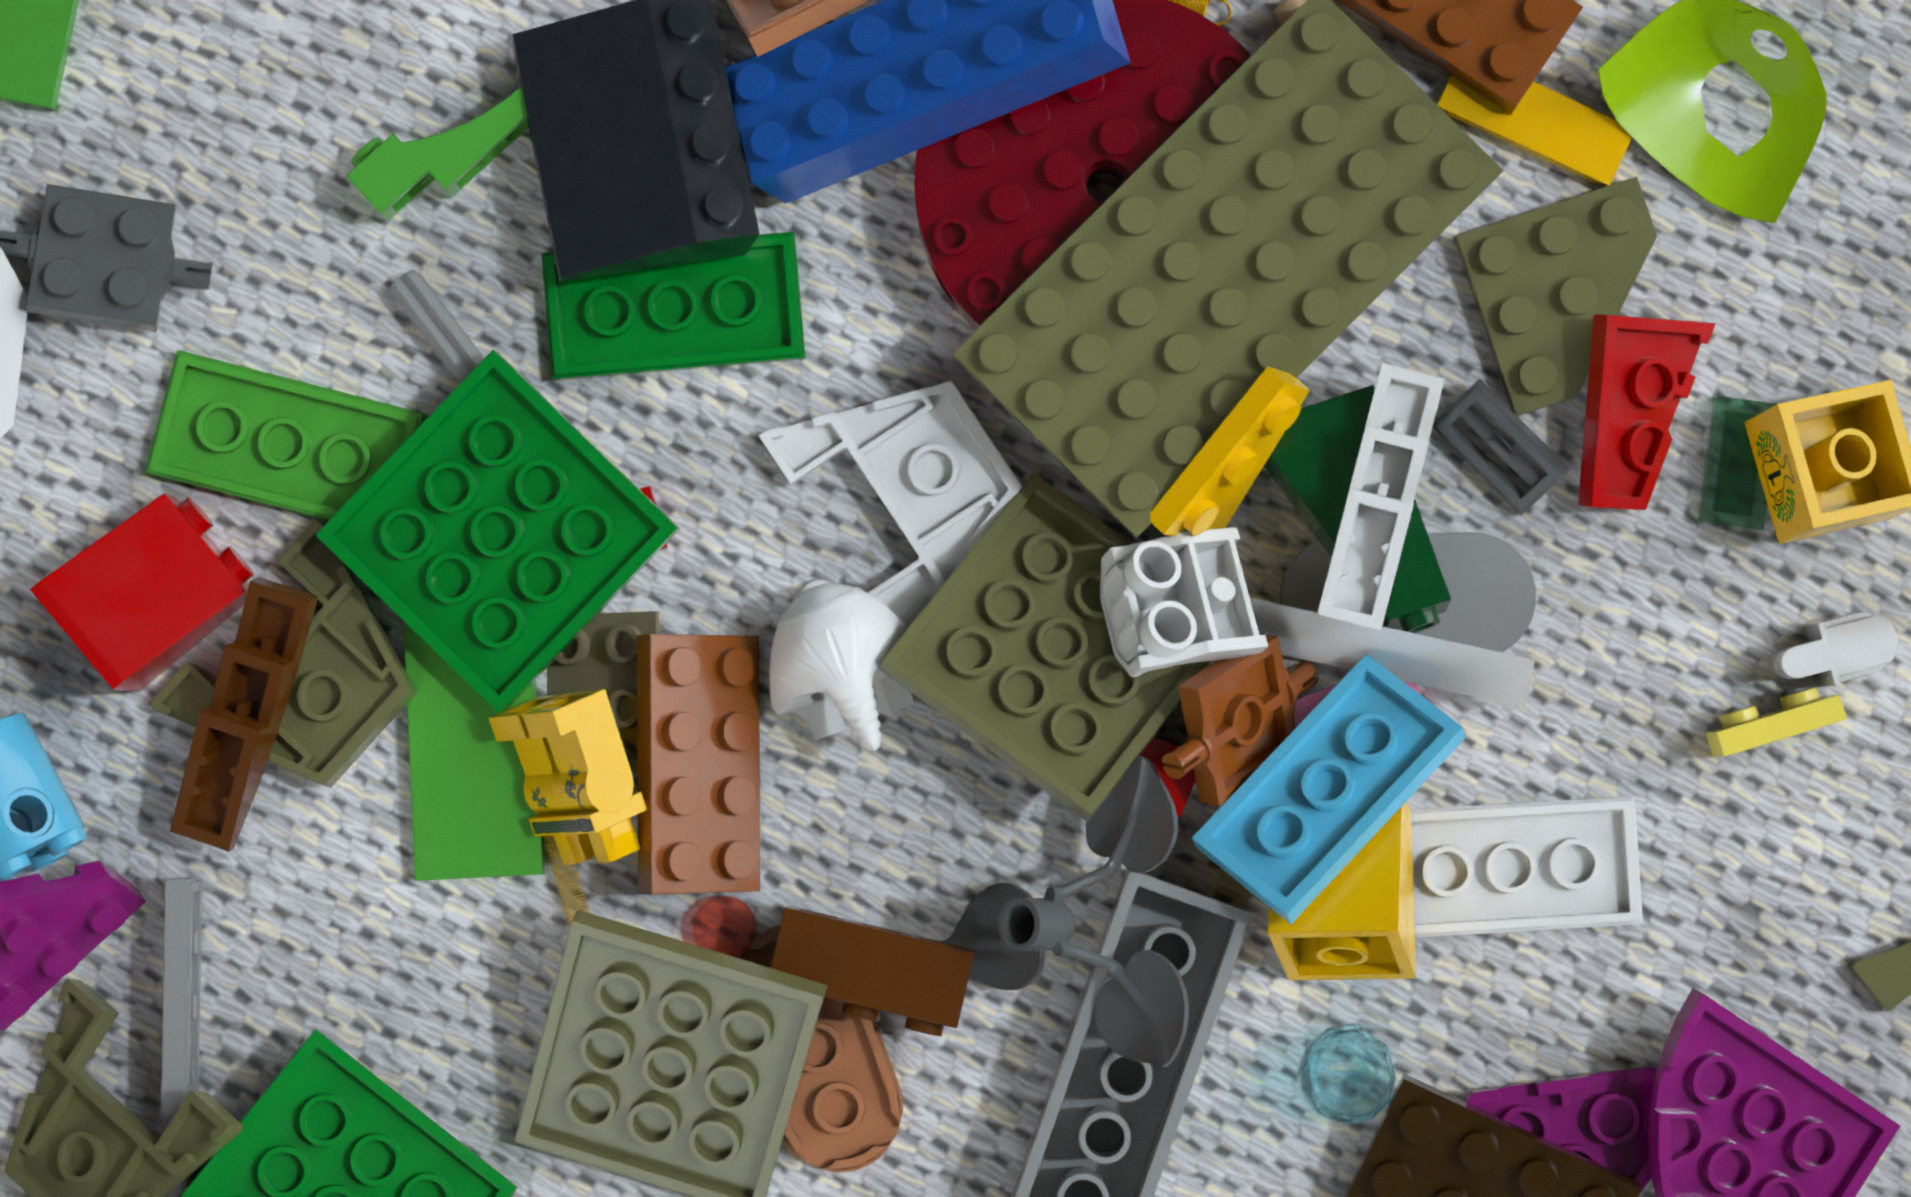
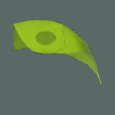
M1681 0L1656 16L1598 68L1603 98L1618 124L1653 159L1709 203L1743 218L1776 224L1805 168L1822 129L1826 113L1827 93L1817 66L1798 31L1791 24L1771 13L1736 0ZM1756 30H1766L1774 33L1786 45L1787 55L1783 59L1778 60L1762 55L1753 46L1751 34ZM1731 60H1736V63L1741 65L1767 92L1770 97L1773 115L1766 135L1739 157L1707 132L1700 89L1708 73L1718 64L1729 63Z

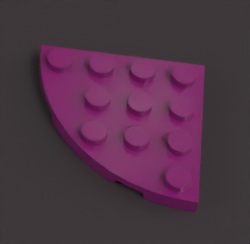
M1692 988L1676 1016L1668 1035L1653 1085L1649 1113V1157L1656 1197H1856L1900 1128V1125L1702 992Z

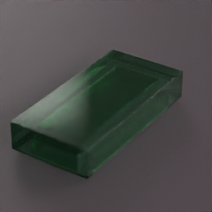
M1724 396L1713 397L1697 518L1698 523L1755 531L1764 530L1767 501L1744 422L1776 404Z

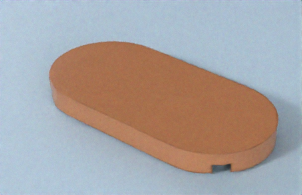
M780 925L769 928L756 936L739 959L771 968ZM824 997L783 1140L795 1155L812 1166L832 1172H850L875 1162L890 1146L898 1133L903 1113V1097L877 1022L841 1013L843 1001Z

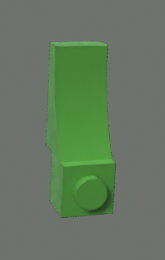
M522 86L486 113L444 133L401 142L394 133L384 142L380 137L374 138L364 145L352 158L351 163L355 168L346 177L388 222L434 180L438 182L451 198L454 197L529 128Z

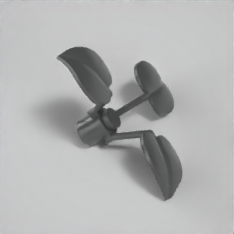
M1144 756L1136 757L1127 773L1089 822L1086 821V841L1089 848L1099 856L1110 857L1103 867L1061 887L1047 888L1044 898H1033L1017 884L996 883L977 895L957 923L952 935L942 942L976 949L970 976L986 985L1001 990H1019L1031 985L1043 970L1044 951H1053L1056 956H1068L1109 971L1115 978L1107 981L1102 986L1096 1000V1024L1102 1038L1114 1052L1128 1060L1149 1063L1158 1067H1167L1178 1055L1188 1028V995L1179 971L1166 957L1152 950H1141L1135 953L1124 968L1121 963L1114 959L1071 945L1069 940L1075 930V918L1071 910L1063 903L1064 898L1113 876L1119 871L1122 864L1132 872H1150L1165 862L1172 852L1178 833L1176 808L1154 764Z

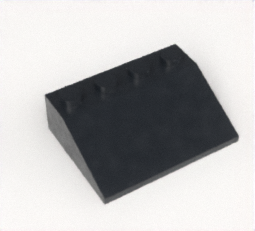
M633 0L512 34L511 42L520 87L522 86L527 122L559 282L744 256L748 253L760 232L711 0Z

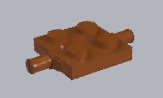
M1265 634L1268 647L1262 653L1234 659L1216 660L1178 686L1188 737L1184 744L1163 756L1162 763H1167L1163 766V769L1173 779H1180L1187 772L1194 769L1199 802L1220 807L1292 733L1295 729L1294 702H1296L1300 694L1314 687L1319 682V678L1314 677L1318 675V671L1308 662H1301L1294 669L1287 672L1283 664L1279 636Z

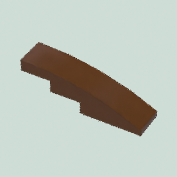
M261 577L250 581L236 639L224 647L210 706L199 712L170 832L228 852L234 849L259 787L285 713L303 655L318 596Z

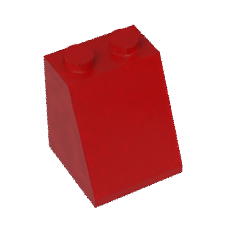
M164 493L43 578L30 590L113 690L140 692L244 605L249 587L247 580L254 573L245 560L231 546L221 551L206 532L214 525L204 511L190 497L181 503L176 497Z

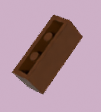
M786 906L771 968L828 985L825 997L843 1001L841 1012L843 1014L871 1021H879L881 1011L906 1016L904 1026L906 1029L934 1036H942L944 1026L958 1027L976 949L798 907Z

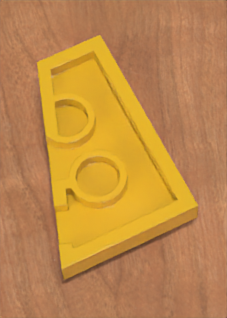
M1267 366L1150 512V522L1164 535L1173 537L1179 532L1189 531L1193 536H1196L1205 530L1226 528L1282 435L1299 416L1301 405L1310 390L1290 373Z

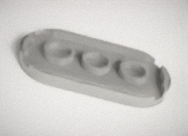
M1473 532L1428 533L1448 588L1451 602L1446 612L1438 614L1441 621L1439 624L1415 634L1498 652H1504L1512 647L1528 629L1536 606L1535 582L1524 558L1511 545L1488 534ZM1318 539L1304 547L1295 556L1284 573L1280 587V604L1318 612L1331 557Z

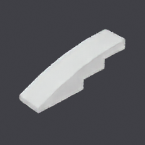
M1381 363L1317 615L1381 631L1445 381L1444 378Z

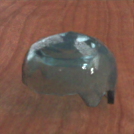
M1350 1023L1323 1030L1304 1048L1297 1068L1299 1089L1305 1101L1317 1114L1340 1125L1359 1124L1373 1119L1389 1103L1396 1079L1391 1057L1388 1054V1046L1364 1030L1360 1024ZM1347 1062L1355 1065L1360 1071L1332 1070L1330 1068L1337 1063Z

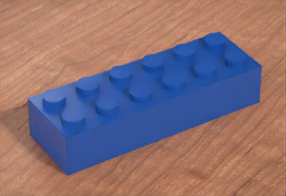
M883 0L805 33L759 57L753 55L727 66L725 69L752 184L786 204L1129 64L1130 59L1113 0Z

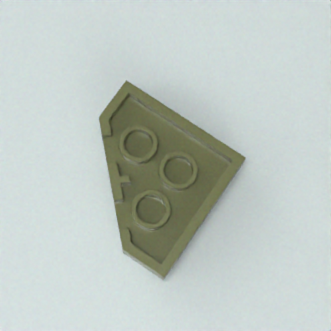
M1637 177L1454 237L1510 408L1517 416L1578 396L1589 374L1594 314L1618 316L1657 238Z

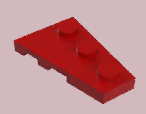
M1594 314L1579 484V506L1634 510L1647 509L1673 439L1669 433L1671 422L1680 398L1688 399L1696 376L1690 374L1700 345L1709 343L1716 323Z

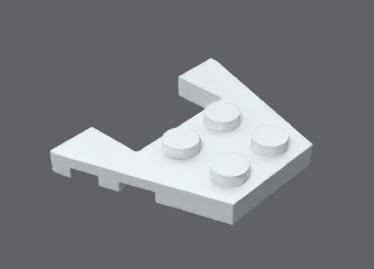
M952 381L874 401L872 404L842 412L812 418V420L790 426L766 430L759 435L761 441L791 485L844 450L849 451L919 557L917 561L868 592V594L887 606L907 627L912 624L1022 488Z

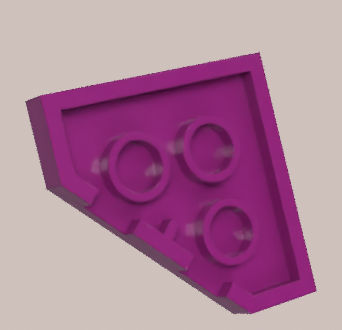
M100 860L76 865L74 875L44 882L40 874H34L0 882V1029L2 1031H5L13 1022L23 1016L36 1001L66 974L70 973L81 960L113 931L121 927L126 919L146 902L131 882Z
M1649 1065L1470 1090L1463 1099V1101L1639 1182L1641 1186L1640 1193L1652 1178L1649 1157V1113L1657 1070Z

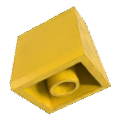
M1408 801L1404 803L1291 925L1269 908L1267 933L1288 980L1416 979L1412 823Z

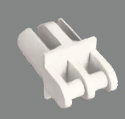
M1853 613L1805 625L1809 641L1775 651L1770 657L1769 668L1775 677L1782 680L1804 678L1819 673L1822 687L1836 686L1842 682L1873 674L1881 670L1885 664L1890 663L1899 648L1898 634L1893 625L1879 615L1868 613Z

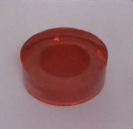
M729 895L717 896L706 901L696 912L692 927L693 936L698 946L737 958L744 954L752 945L757 934V920L753 910L743 900Z

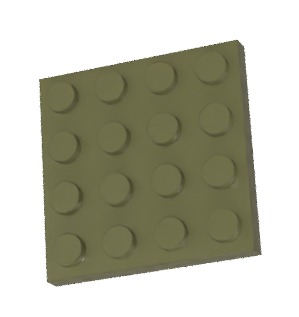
M1033 473L882 659L880 670L1082 819L1089 822L1127 773L1135 758L1141 755L1181 703L1178 686L1209 666L1212 661L1175 665L1148 671L1138 677H1131L1114 656L1100 600L1101 559L1111 547L1126 546L1133 543L1036 473Z
M577 910L571 922L514 1142L694 1197H766L828 985Z

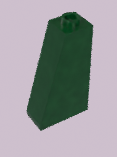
M1374 385L1301 408L1299 416L1284 432L1264 465L1330 557L1333 554L1375 390ZM1414 499L1408 529L1382 626L1392 629L1402 627L1403 631L1418 633L1441 622L1438 614L1446 612L1451 602V597L1416 500Z

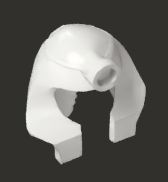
M824 579L811 580L804 585L801 593L789 604L779 618L773 639L769 670L771 708L777 715L796 712L809 724L815 741L845 730L844 718L846 719V725L851 728L852 735L857 737L858 744L866 751L875 752L881 746L882 733L879 730L881 724L878 720L879 712L876 709L877 701L874 698V692L884 714L915 703L910 691L880 670L882 659L908 627L887 606L872 595L861 590L862 588L834 584Z

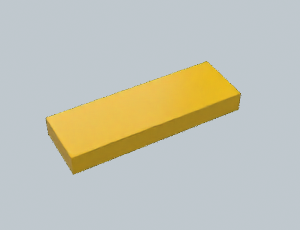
M1450 75L1437 103L1448 116L1601 187L1611 185L1632 139L1618 124L1616 119L1534 81L1512 114L1452 75Z

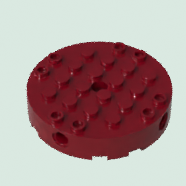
M1113 0L1130 59L1129 64L917 150L914 190L917 222L922 245L930 267L943 292L973 329L977 330L1103 204L1094 200L1089 195L1087 184L1092 177L1107 173L1115 176L1123 184L1252 56L1241 43L1203 15L1169 0Z

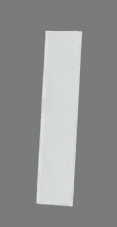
M1250 598L1259 633L1279 636L1282 655L1351 670L1367 654L1404 682L1522 708L1526 706L1535 659L1383 626L1381 631L1320 616L1317 615L1318 612Z

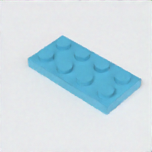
M1365 654L1192 837V840L1198 850L1291 925L1466 738L1464 729L1389 670Z

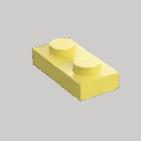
M1816 686L1779 697L1783 709L1761 716L1758 714L1756 705L1718 716L1722 728L1705 732L1712 756L1725 757L1846 720L1847 716L1840 694L1820 697Z

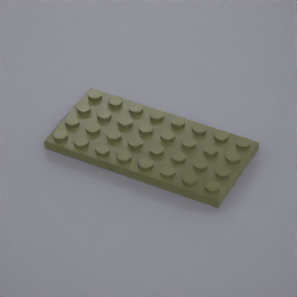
M1307 0L952 354V357L1136 539L1151 524L1150 512L1265 368L1269 366L1290 373L1297 378L1504 170L1332 0Z

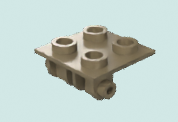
M659 611L599 613L547 667V695L605 689L621 740L637 741V635L664 632V625H659Z

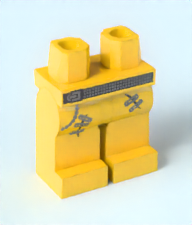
M605 689L538 696L501 714L488 718L496 741H513L526 776L523 786L525 800L530 809L538 814L529 818L534 836H554L563 864H577L595 856L598 863H610L640 849L630 818L646 811L647 807L642 792H633L632 772Z

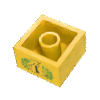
M1892 380L1779 403L1744 422L1779 544L1890 520L1911 510V445Z

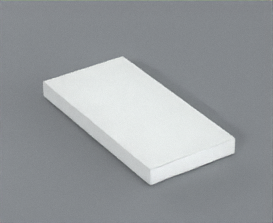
M1635 796L1410 809L1415 938L1643 924Z

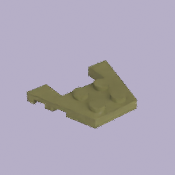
M315 519L277 561L309 592L318 596V600L323 604V607L312 618L301 662L268 761L332 788L415 696L417 691L352 570L316 536L324 524ZM186 661L148 704L154 710L196 728L200 710L210 706L215 683L197 666Z
M67 978L58 998V1001L65 1003L57 1031L56 1033H47L41 1055L47 1060L37 1093L29 1092L4 1172L30 1197H164L235 1138L244 1126L207 1092L191 1090L161 1137L159 1138L85 1070L86 1064L119 1013L90 986L81 980Z

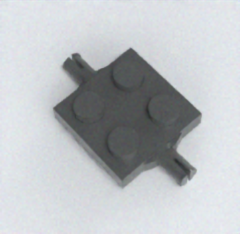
M47 184L42 216L33 229L32 235L0 230V247L5 256L28 260L31 281L26 307L29 313L157 332L161 302L170 289L171 283L202 287L209 290L213 267L212 262L205 263L175 258L172 232L176 204Z

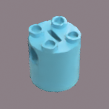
M17 713L0 719L1 882L11 880L13 876L30 866L34 872H37L67 856L69 854L67 850L88 838L83 830L85 824L25 713Z

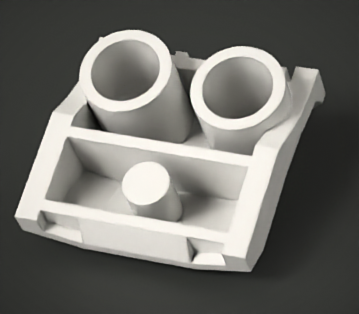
M1237 527L1209 529L1196 536H1193L1189 531L1179 532L1175 537L1168 535L1146 542L1111 547L1101 559L1100 600L1114 656L1131 677H1138L1148 671L1175 665L1262 653L1268 647L1266 635H1259L1236 548V543L1240 540Z

